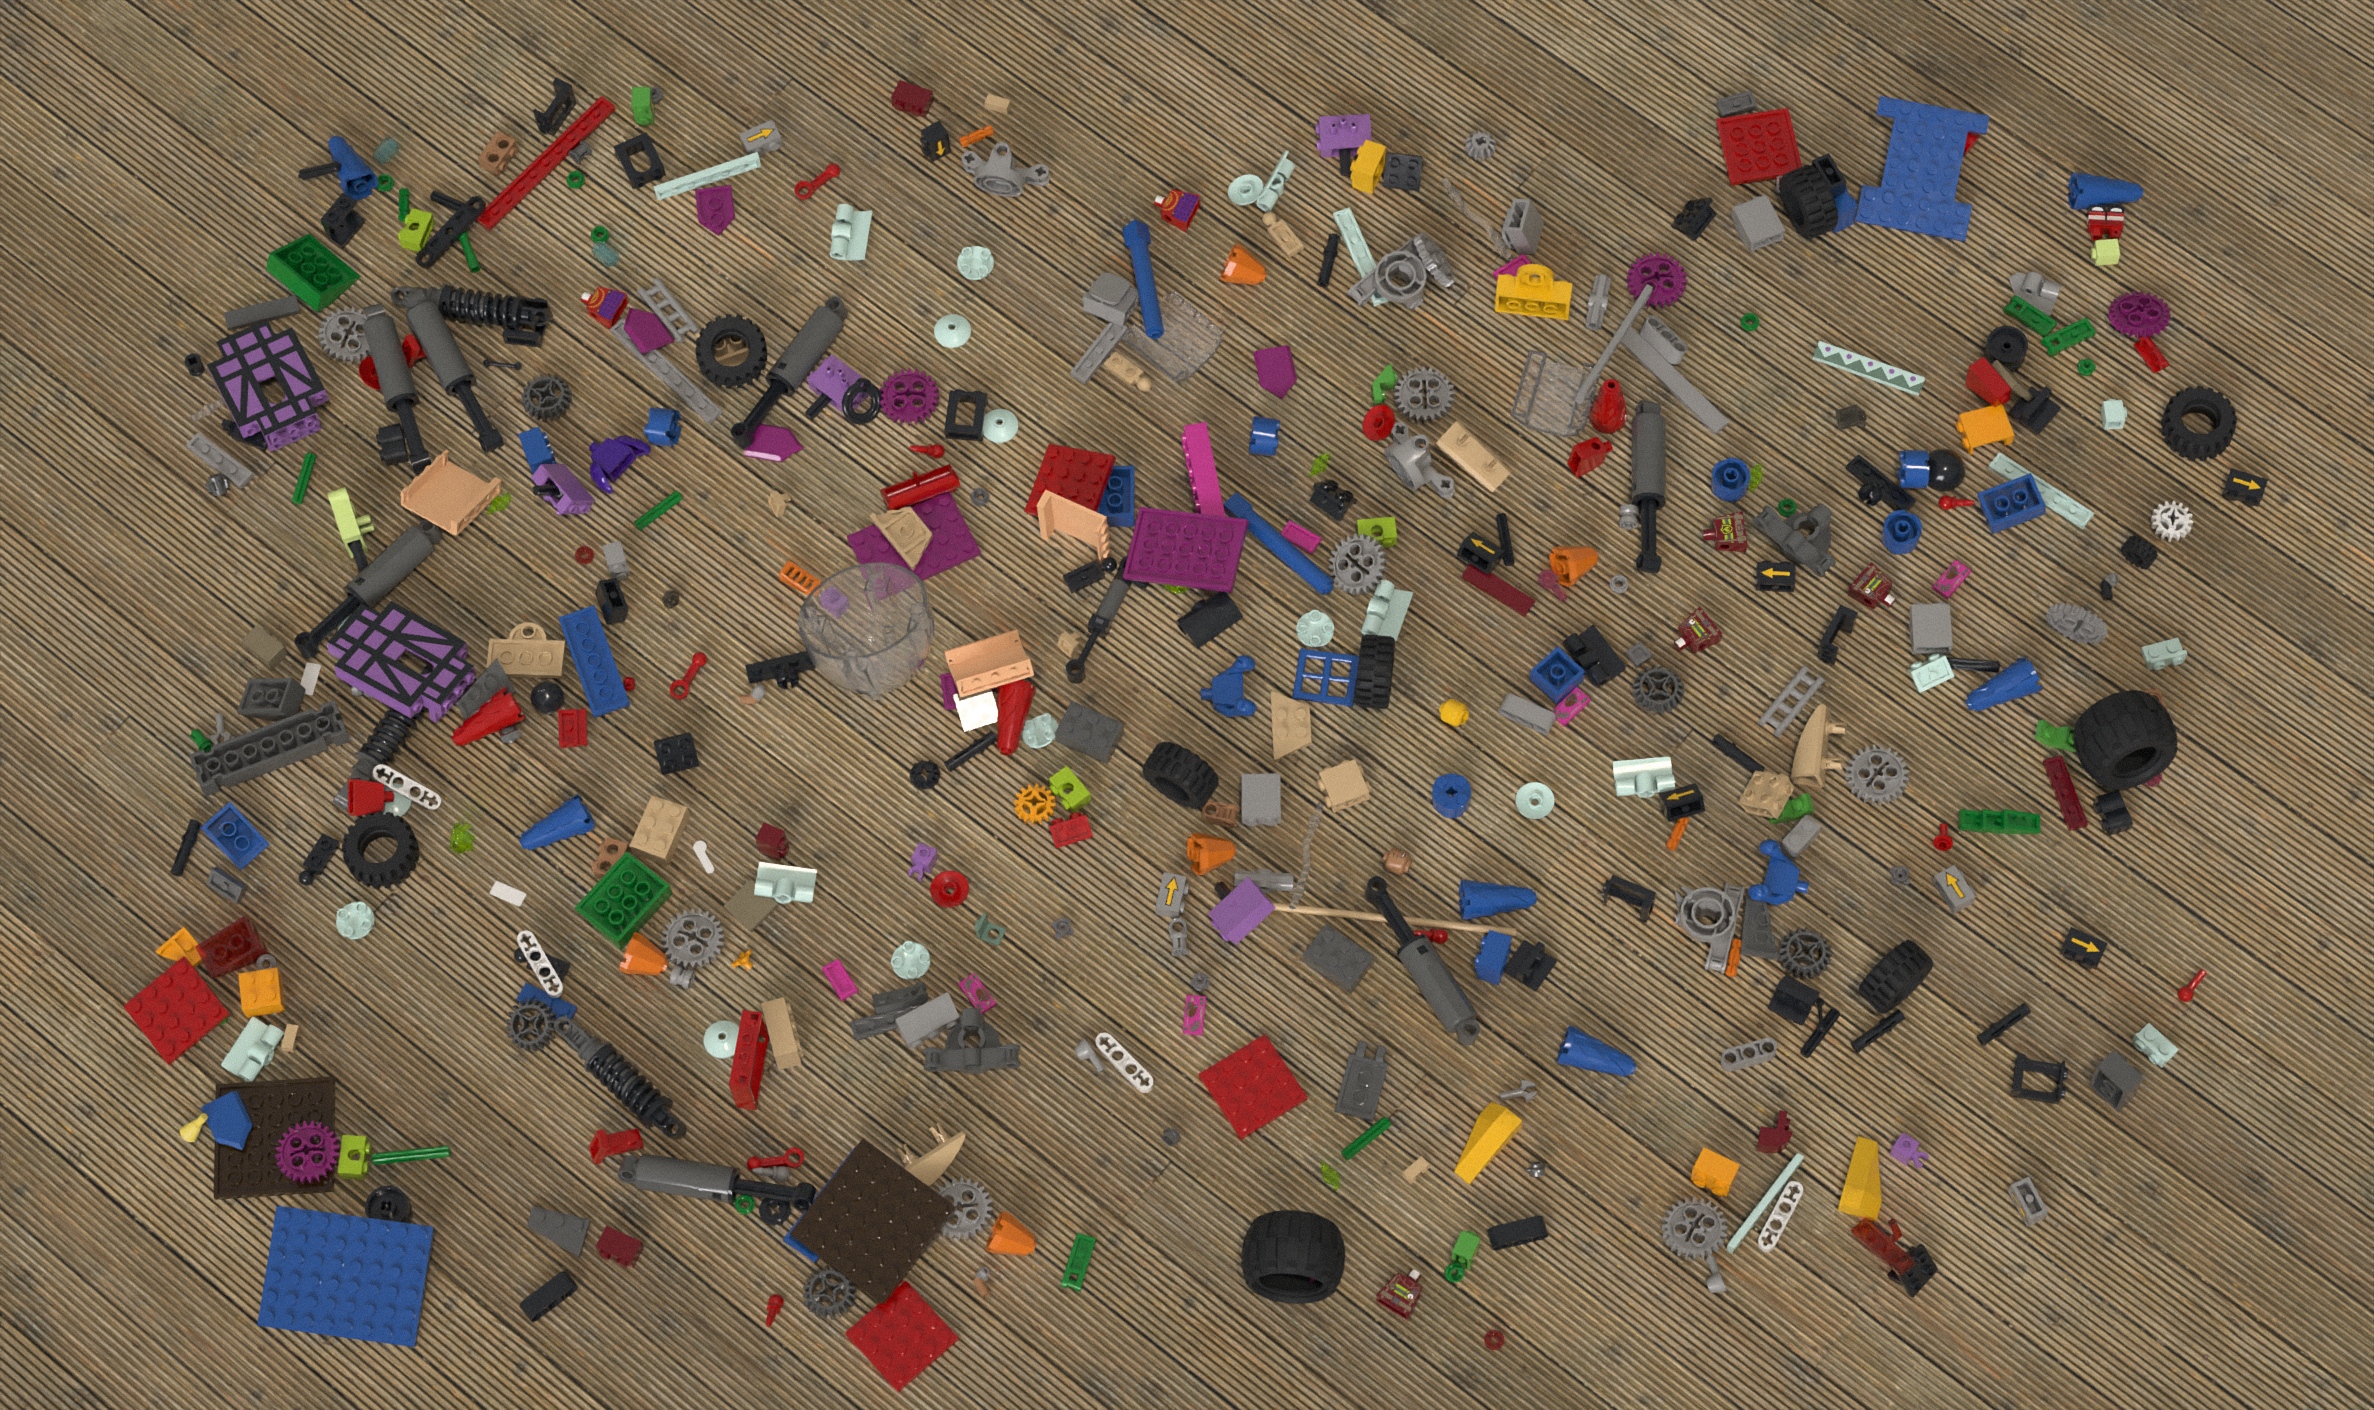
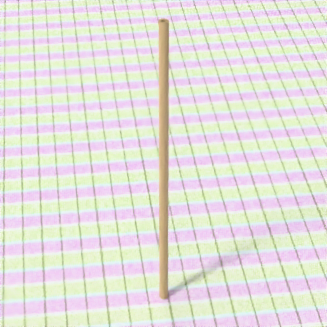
M1271 902L1276 907L1275 911L1387 922L1383 914ZM1403 916L1408 925L1488 933L1489 930L1505 935L1516 936L1517 928Z

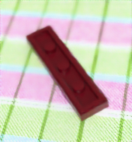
M1471 564L1462 574V579L1523 617L1528 614L1535 604L1533 598L1492 573L1487 575Z
M2062 755L2043 760L2044 768L2068 831L2087 827L2088 822Z

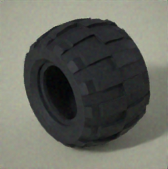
M2122 691L2097 701L2080 716L2073 730L2076 754L2084 770L2098 784L2107 789H2127L2148 782L2162 773L2171 764L2178 751L2177 733L2169 713L2156 698L2143 691Z
M1280 1210L1263 1214L1253 1220L1243 1241L1241 1257L1243 1275L1247 1286L1252 1291L1273 1301L1305 1304L1324 1300L1335 1293L1344 1272L1345 1246L1344 1240L1341 1237V1231L1329 1219L1310 1212Z

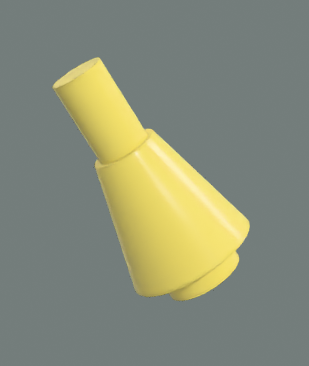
M202 1113L197 1119L180 1128L181 1137L188 1142H195L203 1123L208 1119L207 1114Z

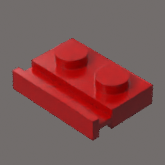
M586 708L580 710H558L560 748L579 747L580 745L588 746Z

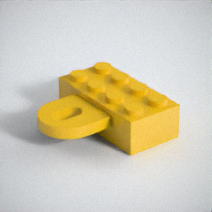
M1538 264L1520 266L1516 276L1498 274L1495 312L1569 320L1573 283L1563 280L1554 281V272L1548 267ZM1536 274V275H1539L1540 277H1539V278H1534V277H1532V276H1530V275Z

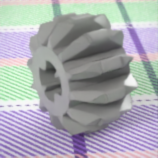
M1478 129L1477 134L1471 132L1470 137L1466 138L1465 150L1468 151L1469 157L1474 156L1475 161L1478 158L1484 161L1485 157L1490 159L1492 153L1495 152L1496 141L1493 139L1492 134L1487 135L1486 130L1480 133Z

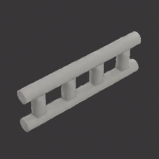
M658 277L653 279L652 282L655 286L646 291L643 287L638 289L637 292L679 344L685 341L682 335L692 330L694 334L700 331V328ZM660 291L665 299L656 304L651 297ZM671 304L676 311L667 317L662 309ZM681 317L686 325L677 330L672 322Z
M1803 665L1758 720V724L1764 726L1768 722L1776 728L1773 734L1780 737L1825 680L1821 676L1814 680L1806 675L1809 669ZM1801 680L1810 686L1805 694L1795 689ZM1789 694L1799 700L1793 708L1784 703ZM1778 708L1788 714L1782 722L1772 716Z

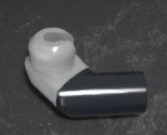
M2109 574L2101 582L2103 600L2113 599L2111 589L2120 580L2118 574Z

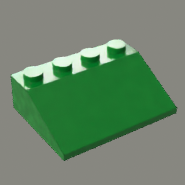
M307 234L269 253L266 266L268 272L316 312L330 306L360 278L358 273L311 234Z
M626 851L578 903L575 910L608 941L622 950L631 940L634 932H638L673 893L668 883Z

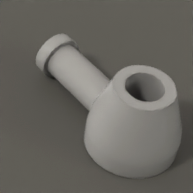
M1085 1038L1081 1040L1074 1049L1079 1059L1089 1058L1097 1069V1073L1104 1071L1106 1067L1105 1065L1103 1066L1091 1045Z
M1707 1257L1706 1262L1712 1273V1276L1706 1280L1710 1293L1727 1291L1716 1263V1257Z

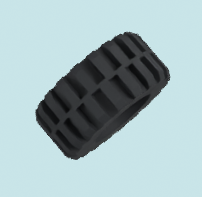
M1804 165L1784 174L1779 181L1780 197L1784 210H1786L1787 216L1797 233L1801 234L1803 238L1813 239L1834 230L1838 224V209L1836 208L1833 193L1822 173L1812 165Z
M726 314V318L722 319L721 316H718L713 323L709 321L706 324V328L701 329L699 332L700 337L696 340V358L702 374L706 375L707 380L710 382L714 381L716 386L722 387V385H725L726 389H732V386H737L738 389L743 387L742 384L747 383L749 385L753 383L752 379H758L761 375V370H764L768 356L765 337L758 325H754L749 318L745 320L741 315L732 317L731 314ZM728 337L740 338L747 343L749 355L739 365H722L714 356V348L718 342Z
M2191 386L2187 387L2185 392L2180 390L2176 393V396H2172L2161 421V433L2165 436L2164 441L2166 445L2170 444V449L2174 453L2177 451L2180 457H2190L2189 460L2195 461L2198 458L2200 461H2206L2207 457L2213 459L2217 457V454H2222L2226 447L2229 446L2236 429L2237 416H2235V408L2233 406L2230 407L2231 401L2228 398L2224 399V394L2218 391L2216 393L2210 387L2203 389V386H2197L2196 389H2193ZM2190 413L2203 414L2213 421L2216 430L2208 434L2194 433L2184 425L2182 417Z
M1371 634L1362 636L1356 681L1355 704L1357 706L1386 709L1389 707L1395 652V639L1393 637Z
M1166 741L1157 744L1143 765V775L1152 787L1156 788L1158 792L1164 794L1168 799L1187 808L1200 809L1204 807L1219 784L1217 773L1214 772V769L1205 760H1202L1200 756L1192 753L1189 749H1185L1181 745H1176L1172 742Z
M382 811L375 812L376 815H371V813L365 814V818L362 820L359 817L355 820L356 824L354 826H349L347 829L349 834H345L343 837L342 856L350 873L353 874L358 882L362 881L363 885L370 887L372 884L375 889H380L381 886H384L386 889L390 888L393 883L396 885L402 883L401 879H407L410 876L409 871H414L416 868L414 861L419 860V844L410 825L404 822L402 817L398 815L394 817V814L391 812H386V815H384ZM388 837L397 841L396 852L388 860L372 863L364 859L366 847L375 839Z
M1903 941L1887 953L1866 975V978L1859 986L1860 995L1879 1013H1888L1905 1000L1923 982L1932 970L1933 960L1914 941Z

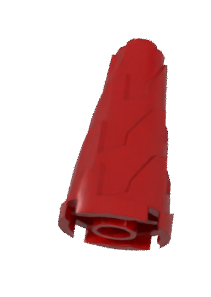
M1615 379L1604 381L1589 413V419L1593 424V428L1604 434H1614L1618 429L1620 431L1627 420L1624 396L1620 384Z
M1018 680L998 686L997 747L1002 755L1011 756L1018 749L1021 733L1032 705L1033 696L1036 693V686L1034 685L1031 688L1032 683Z
M506 686L502 687L491 699L485 702L474 714L464 720L463 724L453 731L454 735L451 738L456 746L461 745L463 747L526 718L525 714L519 715L523 710L512 693L509 691L505 694V691L508 690Z

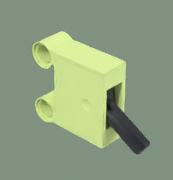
M346 487L328 492L327 495L344 545L350 558L354 557L360 573L368 565L365 553L369 551L363 534L373 531L375 528L372 523L360 527L371 522L370 515L357 518Z

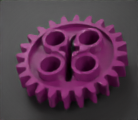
M1650 252L1648 258L1643 254L1642 261L1637 258L1636 264L1632 263L1631 269H1628L1629 276H1627L1626 282H1628L1627 288L1630 289L1629 294H1635L1634 300H1637L1648 284L1653 287L1654 291H1652L1650 298L1646 302L1647 308L1653 304L1654 309L1657 308V305L1664 309L1665 303L1668 306H1671L1672 301L1677 303L1678 297L1682 298L1683 292L1686 290L1685 285H1687V279H1685L1686 272H1683L1684 266L1679 267V260L1673 262V256L1668 259L1667 253L1660 257L1659 252H1657L1656 256H1653Z
M2133 291L2132 295L2126 292L2125 297L2119 295V299H2114V302L2110 304L2108 316L2111 326H2116V331L2122 330V335L2127 332L2128 337L2134 334L2137 339L2139 335L2146 338V335L2153 337L2154 333L2159 335L2160 330L2165 331V326H2168L2170 321V308H2167V303H2163V298L2157 300V295L2151 297L2150 292L2144 295L2143 291L2140 294Z
M909 368L908 372L905 373L901 369V374L898 375V373L894 372V378L888 376L889 382L883 381L884 388H880L882 395L880 405L883 407V413H887L888 419L893 417L894 423L900 420V425H903L904 421H907L908 426H910L911 421H914L918 425L919 419L925 422V416L931 418L930 412H936L934 406H939L937 401L940 399L939 389L936 387V381H932L931 375L926 377L925 371L919 374L918 369H916L912 373ZM899 387L904 388L903 390H896ZM917 387H922L921 390H915ZM898 404H903L902 407H896ZM916 404H922L920 407H915Z
M304 1121L302 1127L296 1123L295 1130L289 1127V1134L282 1133L285 1139L278 1140L281 1147H276L275 1149L280 1154L275 1155L277 1160H280L277 1162V1165L282 1167L281 1172L283 1174L287 1173L286 1177L288 1179L293 1177L295 1183L300 1179L302 1185L305 1184L306 1180L313 1184V1179L316 1178L318 1182H321L320 1176L323 1175L325 1178H328L326 1172H334L331 1166H338L335 1159L340 1158V1154L337 1151H340L341 1148L339 1145H336L339 1143V1140L334 1138L335 1133L333 1131L330 1132L328 1126L323 1128L321 1122L316 1126L314 1121H311L309 1126ZM321 1139L319 1144L313 1145L314 1140ZM296 1142H302L298 1148H293ZM323 1157L322 1162L315 1164L317 1158ZM303 1160L301 1166L295 1167L297 1161Z

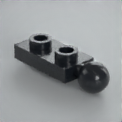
M1107 557L1099 565L1096 559L1063 575V579L1072 594L1104 579V571L1113 572L1117 567V562L1114 558Z
M325 834L321 835L303 863V867L307 870L299 874V882L302 885L312 884L314 873L322 874L340 846L338 840Z
M517 948L514 952L515 960L519 963L526 962L527 959L520 948ZM533 952L530 955V959L533 961L541 958L539 952ZM545 954L563 983L570 968V963ZM527 963L526 968L533 971L530 964ZM542 968L539 974L547 977L550 974V969Z

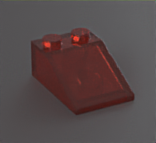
M243 916L195 946L212 979L254 964L261 955L270 954L254 923L246 916Z

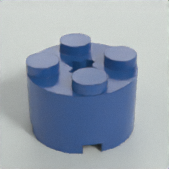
M650 408L649 422L644 428V434L648 435L650 444L674 447L678 443L681 433V426H678V420H681L679 410Z
M1254 416L1250 434L1249 453L1275 456L1276 448L1278 447L1279 437L1277 435L1280 428V420Z
M1904 450L1899 452L1901 468H1898V479H1900V487L1927 488L1929 481V466L1925 462V460H1929L1927 450Z
M1726 458V460L1719 461L1714 466L1712 472V493L1721 500L1738 502L1747 493L1749 487L1750 471L1747 465L1737 458Z
M1897 510L1889 514L1884 522L1881 534L1884 546L1894 555L1913 551L1918 546L1922 531L1921 521L1915 514H1910L1905 510Z
M1446 774L1438 777L1432 789V805L1434 809L1446 818H1457L1463 815L1470 807L1471 787L1464 776L1457 774Z

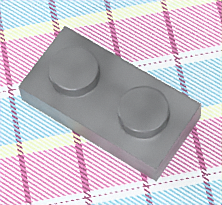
M1751 90L1716 100L1721 118L1757 109V104Z
M218 867L211 869L206 885L235 904L241 902L246 889L244 884Z

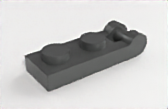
M917 982L911 987L872 995L875 1013H883L927 1002L929 997L926 992V984L924 982Z

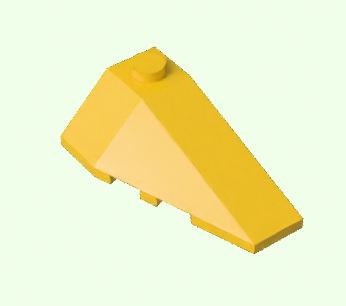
M1491 1102L1478 1116L1454 1173L1470 1185L1522 1128V1120L1508 1108Z
M1858 1136L1837 1211L1876 1222L1882 1203L1877 1141Z

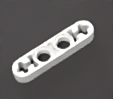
M377 765L372 771V777L375 781L383 783L387 788L428 810H435L441 804V798L437 793L386 765ZM384 769V774L390 776V772L394 774L390 778L389 784L385 782L388 778L384 776L381 778L377 777L378 773L376 770ZM399 777L403 780L401 788L394 787V778ZM412 787L420 789L419 797H412L410 795ZM424 791L428 793L426 795L427 798H436L435 802H437V805L429 806V801L423 799V802L419 801L423 797Z
M527 930L520 932L517 936L518 945L545 992L551 998L560 997L563 993L562 982L534 934ZM525 936L526 938H530L529 941L532 946L530 949L528 948L527 944L523 942V937ZM533 952H539L541 958L533 961L530 959V955ZM542 968L550 969V974L547 977H542L539 974ZM551 979L555 987L559 986L557 992L551 990V985L548 982Z
M1100 1033L1096 1037V1048L1140 1092L1148 1093L1153 1089L1154 1082L1152 1076L1110 1034ZM1103 1039L1105 1041L1108 1039V1045L1111 1047V1050L1109 1051L1105 1044L1101 1046L1100 1040ZM1117 1051L1123 1053V1058L1118 1061L1112 1058L1113 1053ZM1134 1065L1137 1071L1134 1074H1128L1126 1067ZM1140 1075V1077H1141L1144 1081L1149 1080V1081H1148V1085H1149V1086H1146V1085L1141 1086V1080L1138 1078V1076Z
M1791 1181L1786 1185L1758 1238L1757 1243L1760 1250L1770 1252L1775 1248L1802 1197L1803 1186L1799 1182ZM1796 1187L1798 1193L1793 1195L1791 1201L1788 1199L1791 1193L1790 1189ZM1786 1203L1790 1206L1791 1210L1783 1213L1780 1211L1779 1206ZM1773 1220H1777L1781 1223L1782 1227L1775 1230L1771 1228L1770 1223ZM1769 1233L1773 1234L1770 1239L1771 1244L1764 1246L1763 1240L1767 1239Z

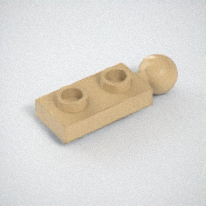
M1266 212L1263 215V223L1266 226H1270L1267 228V232L1288 258L1304 249V245L1283 219L1276 222L1277 217L1273 212Z
M1115 351L1104 363V368L1130 387L1137 383L1138 389L1142 392H1147L1151 389L1152 382L1149 378L1143 377L1144 372Z

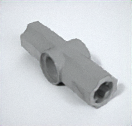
M1600 274L1595 276L1593 290L1590 293L1585 327L1593 331L1601 330L1604 312L1607 310L1608 292L1611 285V278L1607 275Z
M1258 869L1257 871L1235 870L1234 888L1249 877L1259 886L1263 893H1270L1272 890L1293 891L1294 874L1274 873L1269 869Z

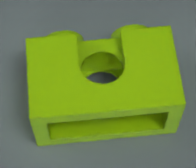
M412 208L410 214L406 215V226L400 230L398 239L402 248L419 252L425 247L435 225V219L432 213Z
M1395 517L1357 520L1358 535L1361 536L1363 533L1367 537L1372 536L1380 541L1378 545H1382L1384 548L1397 545ZM1379 533L1381 536L1375 537L1373 534Z
M1068 766L1049 778V790L1052 791L1054 796L1057 795L1062 799L1060 801L1061 805L1065 810L1069 809L1072 814L1091 801L1090 792ZM1067 789L1072 790L1069 794L1064 793Z
M342 1135L338 1174L341 1179L365 1180L366 1173H369V1162H366L367 1155H370L372 1151V1144L366 1136ZM355 1155H360L359 1160H352Z

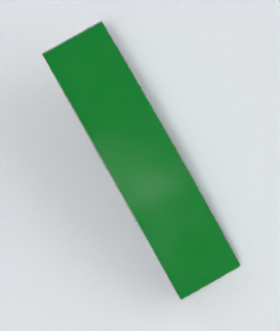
M1961 809L1958 812L1959 830L1996 834L2041 833L2040 814L2007 809L2001 812L1982 809L1980 812Z

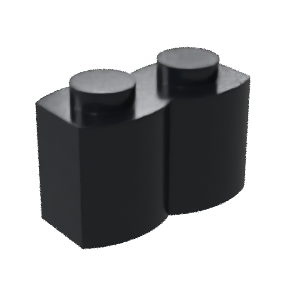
M401 424L378 428L379 434H376L378 445H381L382 450H379L381 461H385L387 466L409 461Z
M2119 790L2096 796L2093 808L2095 813L2099 814L2102 819L2100 824L2103 831H2106L2110 836L2131 829L2133 822Z

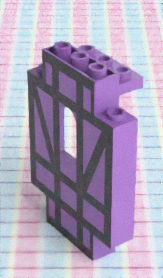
M266 319L216 341L223 358L207 364V367L243 438L261 431L269 451L272 452L321 430L320 421L314 407L329 401V398L292 327L274 334ZM276 376L285 393V399L279 404L269 403L259 382Z
M393 601L381 613L361 603L327 642L328 653L340 659L334 665L336 677L409 718H412L415 713H419L422 706H425L429 709L430 720L437 723L440 718L446 715L452 705L458 701L463 692L469 688L476 676L474 665L464 660L468 654L467 642ZM408 650L430 662L434 669L431 673L422 675L397 662V660Z

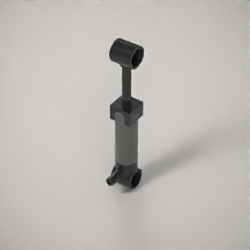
M1128 556L1121 559L1119 569L1096 613L1092 614L1087 624L1088 632L1091 635L1079 658L1070 660L1066 665L1067 679L1073 684H1079L1084 681L1086 677L1084 663L1098 636L1106 639L1111 629V623L1131 584L1144 589L1148 587V582L1131 581L1123 578ZM1075 669L1080 670L1079 673H1072V671Z

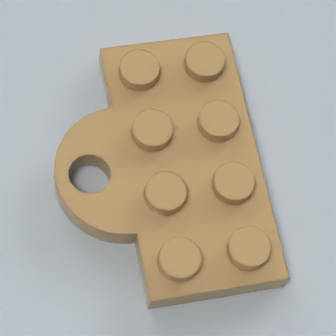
M526 622L519 624L511 631L508 639H489L486 669L497 658L507 677L562 679L566 642L547 640L542 627L535 623ZM532 629L534 632L531 636H525V630Z

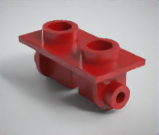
M2141 336L2139 338L2140 341L2133 344L2154 374L2170 366L2149 336H2146V338Z

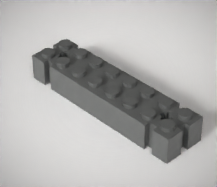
M335 700L320 705L321 710L316 712L311 708L211 746L212 751L205 753L203 749L190 754L189 757L197 773L196 776L204 795L208 796L219 792V787L222 785H226L229 788L329 750L328 745L335 743L337 747L350 742L351 740Z

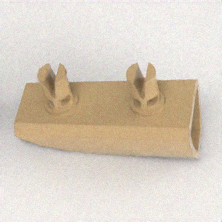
M1458 420L1435 443V446L1490 492H1494L1512 472Z
M1820 704L1812 713L1800 737L1791 774L1794 784L1822 788L1825 783L1826 769L1843 770V757L1827 758L1829 734H1846L1847 722H1830L1831 714L1824 704Z
M939 1122L936 1124L939 1133L933 1127L929 1128V1131H931L938 1142V1147L919 1159L914 1158L907 1144L902 1146L905 1154L899 1148L895 1151L903 1161L904 1169L927 1186H931L944 1173L959 1152L965 1139L963 1131L952 1138L948 1137Z

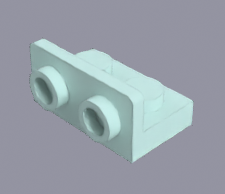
M2178 638L2141 647V653L2148 670H2161L2171 664L2179 665L2185 661L2187 651L2182 649Z
M1939 653L1932 654L1928 657L1929 660L1923 663L1921 661L1913 663L1911 668L1907 670L1919 693L1955 677L1945 655H1939Z
M2150 1023L2139 1033L2137 1032L2132 1039L2136 1049L2146 1053L2149 1056V1060L2161 1068L2179 1050Z

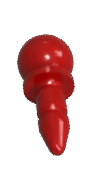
M928 444V447L922 445L909 447L914 452L927 453V457L932 456L935 459H940L945 454V449L940 444L933 446Z
M1944 495L1939 499L1938 504L1941 509L1950 510L1951 508L1956 509L1957 506L1968 507L1974 505L1975 501Z
M1432 928L1430 931H1413L1415 936L1426 934L1431 942L1437 944H1444L1448 940V933L1444 929L1435 930Z
M773 1294L768 1299L767 1327L772 1325L776 1314L780 1313L784 1305V1299L779 1294Z

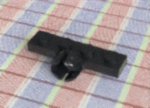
M1859 454L1847 464L1845 469L1864 484L1860 488L1858 495L1862 502L1868 497L1870 498L1865 505L1875 506L1879 501L1883 500L1894 509L1905 510L1906 512L1915 505L1916 500Z
M820 648L745 666L750 684L768 679H776L777 685L780 688L788 690L787 683L791 682L792 688L797 686L799 683L798 674L800 672L823 667L824 664Z

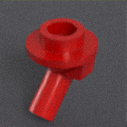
M1940 824V835L1936 836L1933 841L1934 847L1940 851H1947L1953 846L1952 836H1948L1947 824Z

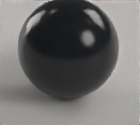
M1936 449L1928 453L1929 460H1925L1929 466L1928 487L1936 491L1945 492L1960 486L1965 478V465L1962 458L1956 452L1949 449Z

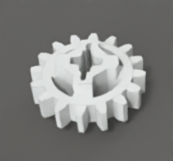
M2165 501L2164 507L2159 504L2157 509H2154L2153 516L2151 517V522H2153L2151 528H2156V535L2162 534L2161 539L2168 537L2170 542L2172 538L2179 541L2180 536L2185 538L2186 534L2190 533L2193 525L2191 520L2193 515L2187 514L2189 508L2183 509V503L2177 506L2175 501L2172 502V505Z

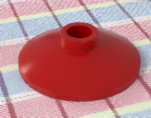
M372 356L366 357L359 365V375L367 386L381 390Z
M1377 405L1367 412L1362 427L1368 439L1381 441L1389 436L1395 425L1393 410L1386 405Z
M944 871L932 880L930 893L938 905L952 908L966 900L969 893V884L961 873ZM949 889L954 891L952 894L947 893Z

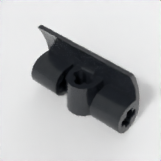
M1218 591L1207 600L1202 599L1196 602L1191 611L1176 620V624L1184 635L1188 634L1199 649L1241 620L1243 615L1226 592Z
M1594 625L1590 626L1580 635L1574 633L1568 636L1563 642L1564 646L1573 656L1574 662L1585 671L1596 688L1605 685L1626 669L1624 663Z

